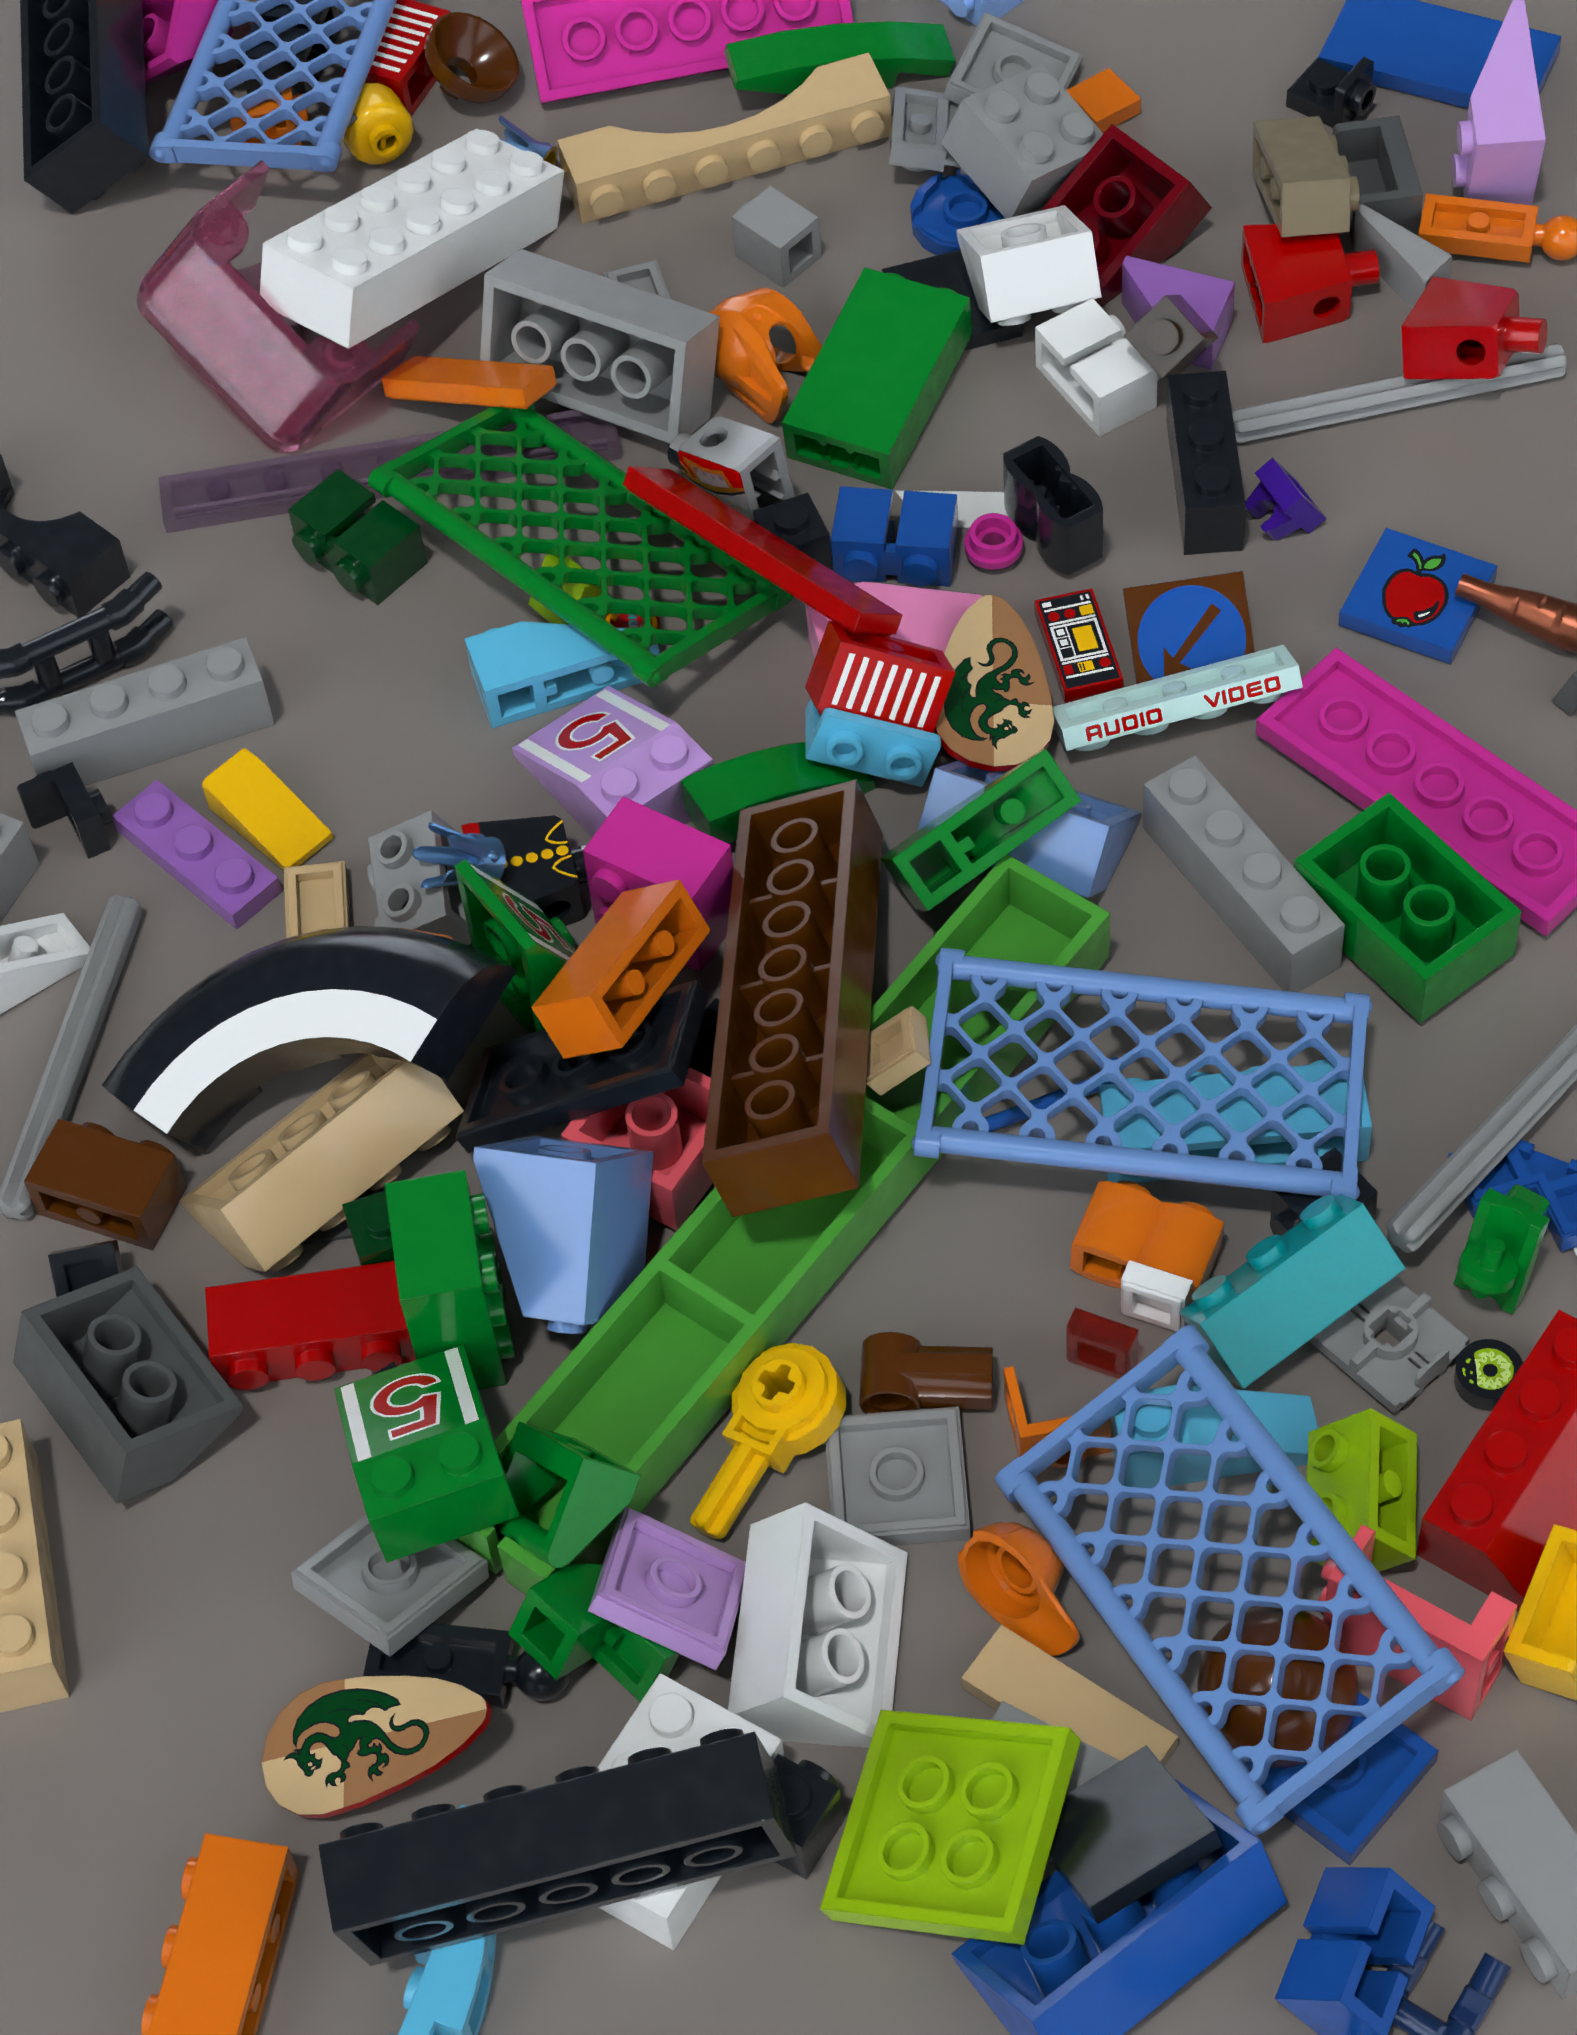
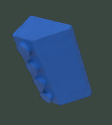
M1176 1780L1214 1826L1223 1847L1099 1924L1095 1922L1058 1871H1055L1041 1882L1024 1945L970 1938L952 1952L951 1955L957 1966L1010 2035H1124L1287 1903V1899L1261 1840Z

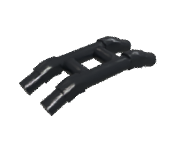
M145 572L128 589H122L113 599L101 604V608L24 644L17 643L9 648L0 649V679L20 676L33 670V667L38 679L35 682L30 680L22 685L5 687V690H1L0 715L9 713V716H15L16 710L59 697L122 666L127 668L143 660L156 647L155 643L173 627L172 620L165 612L156 609L139 627H133L124 637L113 642L109 630L113 629L116 631L130 624L142 613L144 606L162 589L160 581L152 573ZM88 641L92 655L59 670L55 655Z

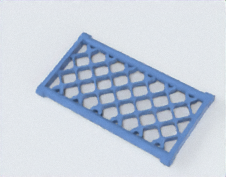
M218 0L162 132L157 133L149 149L150 157L160 163L301 169L319 172L335 171L343 152L340 144L397 0H374L373 2L362 3L356 7L348 6L343 0H313L304 5L298 4L295 0H259L257 2ZM281 4H286L293 10L273 22H266L260 16ZM332 6L338 7L343 12L340 16L324 24H316L311 19L315 14ZM250 21L255 22L260 27L257 31L238 40L232 39L227 35L231 26H239ZM297 24H304L310 30L308 33L290 42H284L278 36V34ZM348 26H354L361 31L358 39L349 40L342 44H334L328 38ZM266 41L273 42L277 47L276 50L256 60L248 58L245 54L246 51ZM314 44H322L328 50L326 53L308 62H301L295 56ZM231 59H239L244 64L242 68L225 77H217L212 73L215 64L225 63ZM283 61L290 62L295 68L275 80H268L262 74L265 70ZM332 64H340L346 69L343 77L334 78L327 82H318L313 76ZM249 79H256L262 85L257 90L241 98H236L229 92L230 89ZM302 81L307 82L313 88L294 100H285L280 95V92ZM215 97H223L229 103L227 106L207 116H202L196 111L199 102L209 101ZM268 99L274 100L279 105L277 109L260 118H252L246 112L248 109ZM317 102H324L331 107L328 116H320L311 121H304L298 115L300 111ZM234 117H239L246 123L245 126L227 136H218L213 131V128ZM284 120H291L297 126L296 129L277 139H270L264 133L265 130ZM200 135H206L211 141L191 139ZM250 138H258L262 143H245L244 141ZM301 141H309L314 146H300L295 144Z
M941 947L940 953L935 959L938 972L929 1043L931 1063L926 1066L920 1119L917 1121L916 1135L911 1140L914 1156L939 1159V1153L1322 1197L1327 1195H1334L1336 1197L1340 1194L1354 1200L1359 1197L1357 1157L1366 1027L1369 1014L1372 1011L1370 994L1345 992L1344 997L965 956V950ZM952 980L971 982V990L977 997V1000L958 1013H948ZM1007 986L1036 989V998L1043 1007L1024 1020L1016 1021L1011 1019L996 1001L1005 994ZM1071 994L1100 996L1101 1005L1108 1014L1091 1026L1080 1028L1061 1008L1069 1002ZM1136 1001L1166 1004V1012L1173 1022L1154 1035H1145L1126 1015L1135 1008ZM1201 1008L1231 1011V1019L1238 1027V1030L1222 1041L1213 1043L1208 1041L1192 1022L1200 1015ZM981 1011L990 1012L1007 1030L986 1045L976 1044L960 1027L961 1024ZM1267 1015L1296 1018V1025L1304 1037L1284 1050H1277L1257 1029L1265 1023ZM1047 1018L1056 1020L1072 1037L1065 1044L1049 1053L1041 1051L1025 1034L1029 1029ZM1332 1022L1351 1024L1349 1057L1339 1055L1323 1038L1331 1029ZM1110 1026L1121 1027L1138 1045L1116 1060L1108 1059L1091 1042L1092 1038ZM1176 1033L1186 1034L1203 1052V1054L1183 1067L1173 1066L1156 1048ZM946 1035H951L971 1055L953 1068L943 1070L941 1069L944 1038ZM1242 1040L1251 1041L1269 1060L1247 1075L1239 1073L1222 1055V1053ZM1009 1043L1020 1044L1036 1061L1034 1065L1015 1077L1004 1075L989 1058ZM1309 1047L1319 1050L1334 1066L1333 1070L1315 1082H1308L1303 1079L1288 1063V1060ZM1075 1050H1083L1102 1070L1084 1083L1077 1085L1071 1083L1054 1064ZM1141 1057L1150 1058L1168 1077L1147 1092L1138 1091L1120 1072ZM1208 1064L1218 1067L1233 1083L1232 1087L1214 1099L1202 1097L1186 1079ZM974 1067L983 1068L1000 1086L978 1102L968 1100L953 1084L955 1079ZM1272 1072L1282 1073L1300 1092L1279 1107L1269 1105L1252 1087ZM1041 1074L1050 1076L1066 1094L1046 1109L1035 1108L1018 1090ZM1339 1079L1347 1080L1345 1114L1335 1112L1319 1095L1320 1091ZM1104 1082L1115 1083L1132 1101L1110 1117L1102 1116L1084 1097ZM1171 1089L1180 1090L1198 1109L1178 1124L1168 1123L1150 1104ZM937 1092L949 1094L964 1111L954 1120L952 1128L933 1126ZM1239 1096L1247 1098L1264 1116L1262 1120L1243 1132L1235 1131L1217 1112L1219 1108ZM1010 1099L1029 1117V1120L1022 1125L1019 1135L989 1132L988 1122L982 1113L999 1101ZM1302 1104L1314 1106L1330 1123L1329 1127L1311 1139L1301 1138L1283 1119V1117ZM1075 1106L1096 1127L1088 1133L1085 1143L1055 1139V1131L1048 1121L1064 1109ZM1134 1114H1143L1162 1135L1155 1140L1152 1150L1122 1147V1140L1114 1128ZM1207 1121L1216 1127L1228 1140V1143L1220 1150L1218 1158L1188 1154V1146L1181 1135L1199 1122ZM1275 1129L1294 1147L1295 1151L1288 1156L1285 1165L1255 1162V1154L1247 1143L1263 1131ZM1334 1136L1343 1137L1341 1172L1322 1170V1161L1314 1151Z
M1187 1325L1165 1340L1162 1346L1021 1457H1017L1000 1470L995 1477V1483L1009 1502H1018L1042 1536L1049 1542L1063 1565L1239 1805L1235 1810V1814L1250 1833L1258 1836L1275 1825L1284 1817V1814L1437 1695L1440 1696L1458 1682L1464 1675L1465 1669L1447 1647L1439 1649L1209 1357L1207 1354L1209 1344L1194 1325ZM1180 1364L1183 1367L1184 1371L1179 1376L1176 1389L1172 1393H1143L1177 1365ZM1195 1384L1200 1389L1197 1392L1192 1391ZM1146 1404L1172 1406L1170 1426L1166 1438L1161 1441L1135 1440L1132 1438L1136 1413L1141 1406ZM1211 1404L1223 1419L1217 1428L1214 1440L1206 1445L1180 1443L1179 1436L1184 1413L1190 1408H1202ZM1126 1406L1122 1430L1116 1437L1088 1436ZM1235 1434L1239 1441L1231 1442L1232 1436ZM1091 1447L1117 1449L1113 1478L1107 1484L1078 1483L1081 1458L1086 1449ZM1071 1450L1065 1477L1059 1481H1046L1039 1484L1035 1477ZM1133 1452L1164 1453L1160 1481L1155 1487L1139 1488L1124 1486L1128 1458ZM1188 1454L1211 1457L1207 1485L1202 1491L1171 1490L1174 1464L1179 1456ZM1250 1454L1263 1470L1257 1478L1253 1492L1246 1496L1219 1494L1218 1486L1223 1463L1229 1458H1242ZM1274 1485L1279 1492L1271 1493L1272 1486ZM1081 1494L1108 1496L1109 1501L1103 1527L1096 1532H1083L1076 1535L1065 1520L1071 1512L1075 1498ZM1056 1496L1057 1501L1054 1504L1050 1498ZM1126 1498L1155 1500L1152 1526L1146 1535L1137 1536L1115 1533L1119 1507ZM1190 1502L1203 1504L1199 1532L1195 1538L1184 1540L1162 1537L1166 1510L1171 1503ZM1227 1505L1251 1508L1247 1536L1243 1542L1231 1544L1210 1541L1213 1515L1218 1507ZM1291 1506L1303 1522L1297 1531L1294 1543L1287 1548L1259 1546L1258 1535L1262 1515L1270 1509H1284ZM1314 1537L1320 1543L1319 1545H1311ZM1119 1545L1147 1547L1141 1580L1134 1584H1120L1115 1587L1103 1571L1110 1560L1112 1550ZM1094 1547V1554L1091 1555L1087 1549ZM1166 1549L1194 1551L1195 1556L1191 1579L1187 1586L1183 1588L1154 1586L1157 1560L1162 1551ZM1211 1554H1232L1243 1557L1239 1584L1234 1591L1217 1592L1201 1589L1205 1562ZM1259 1558L1291 1560L1288 1587L1283 1595L1273 1597L1250 1594L1249 1589L1253 1566ZM1331 1558L1344 1574V1577L1338 1584L1335 1597L1329 1601L1299 1599L1298 1591L1304 1565L1308 1562H1321ZM1356 1590L1361 1598L1353 1599V1592ZM1158 1597L1185 1599L1186 1608L1180 1633L1173 1637H1159L1153 1640L1141 1623L1148 1613L1151 1601ZM1129 1599L1133 1600V1605L1131 1608L1126 1603V1601ZM1203 1602L1234 1604L1231 1632L1224 1641L1193 1639L1197 1609ZM1263 1606L1283 1609L1280 1635L1274 1645L1262 1646L1243 1644L1241 1642L1245 1614L1250 1607ZM1307 1610L1332 1613L1329 1642L1323 1650L1314 1651L1290 1648L1293 1621L1298 1612ZM1373 1611L1387 1629L1381 1636L1377 1651L1368 1656L1340 1653L1339 1646L1344 1620L1351 1615H1365ZM1398 1644L1404 1652L1395 1653L1396 1645ZM1197 1650L1226 1653L1222 1683L1214 1691H1199L1193 1694L1180 1676L1187 1667L1190 1655ZM1165 1653H1172V1659L1170 1661L1164 1655ZM1257 1655L1275 1658L1272 1684L1267 1694L1256 1696L1233 1693L1236 1666L1242 1656ZM1293 1660L1324 1663L1321 1692L1315 1700L1306 1701L1282 1698L1285 1670L1288 1663ZM1347 1664L1374 1668L1371 1698L1367 1704L1355 1706L1332 1703L1331 1697L1335 1672L1340 1666ZM1415 1666L1422 1675L1382 1706L1385 1677L1388 1672L1394 1669L1404 1670ZM1239 1704L1266 1707L1267 1714L1261 1742L1255 1746H1240L1233 1749L1220 1731L1227 1722L1230 1709ZM1205 1707H1212V1713L1210 1716L1205 1711ZM1289 1709L1316 1713L1313 1742L1308 1750L1293 1751L1274 1748L1277 1719L1282 1711ZM1348 1715L1366 1718L1332 1746L1323 1751L1327 1723L1332 1716ZM1288 1760L1308 1763L1269 1795L1261 1787L1268 1777L1269 1769L1273 1762ZM1253 1762L1252 1770L1249 1771L1244 1763Z

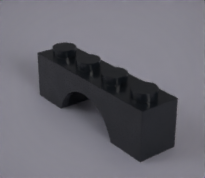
M0 454L1 568L12 578L18 579L21 576L34 585L38 594L50 606L56 608L61 605L77 618L86 615L131 577L120 540L80 511L63 518L47 521L27 520L7 512L6 508L14 495V490L3 457Z

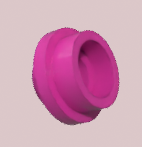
M990 513L978 517L971 524L964 537V551L967 558L976 566L984 569L994 570L1008 567L1018 560L1023 550V537L1020 530L1009 517L1002 514Z

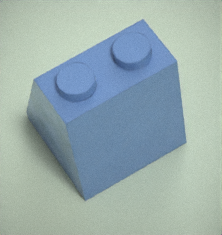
M529 1136L474 1147L473 1162L524 1317L548 1320L547 1329L553 1332L567 1334L588 1332V1324L595 1325L645 1268L654 1151L542 1136Z

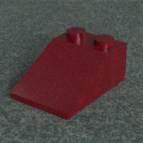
M1113 124L1108 127L1042 208V210L1065 205L1092 231L1102 298L1094 300L1101 307L1122 292V263L1126 256L1159 264L1180 248L1212 209L1189 180Z

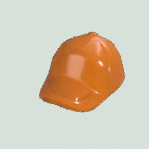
M995 1522L974 1530L973 1537L965 1543L964 1548L958 1553L959 1571L967 1591L997 1622L1047 1654L1057 1656L1070 1651L1078 1643L1080 1635L1079 1630L1055 1595L1064 1571V1565L1053 1551L1049 1542L1035 1530L1024 1527L1017 1522Z

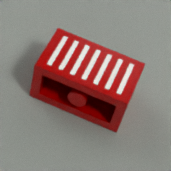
M397 0L365 83H380L391 88L412 117L437 81L430 71L425 57L424 44L434 23L441 16L451 13V11L415 0Z
M829 620L805 689L820 715L825 708H833L933 733L956 672L942 650L890 636L852 634Z

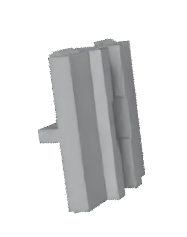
M1393 1277L1310 1339V1343L1395 1415L1412 1398L1416 1400L1424 1392V1387L1435 1377L1439 1379L1447 1371V1366L1469 1345L1470 1339L1431 1307L1432 1298L1428 1294L1423 1292L1418 1296L1400 1280ZM1380 1330L1382 1332L1386 1330L1400 1343L1393 1348L1388 1342L1382 1345L1374 1336Z

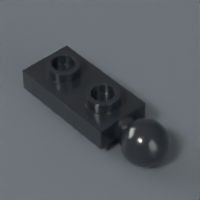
M432 1623L390 1657L370 1643L363 1676L438 1678L466 1687L486 1699L490 1706L503 1707L508 1683L516 1684L519 1690L530 1699L547 1701L557 1697L564 1691L569 1682L570 1673L556 1681L526 1651H523L520 1656L513 1655L515 1640L508 1635L509 1631Z

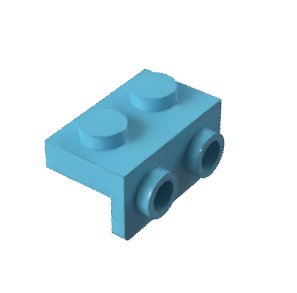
M811 698L805 709V758L808 760L922 787L941 748V738L935 733L833 708H825L820 715Z

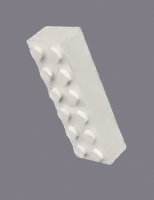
M476 128L265 241L262 248L259 304L349 349L501 262L517 250L527 247L558 229L564 170L544 161L537 153L523 151L500 140L493 132Z

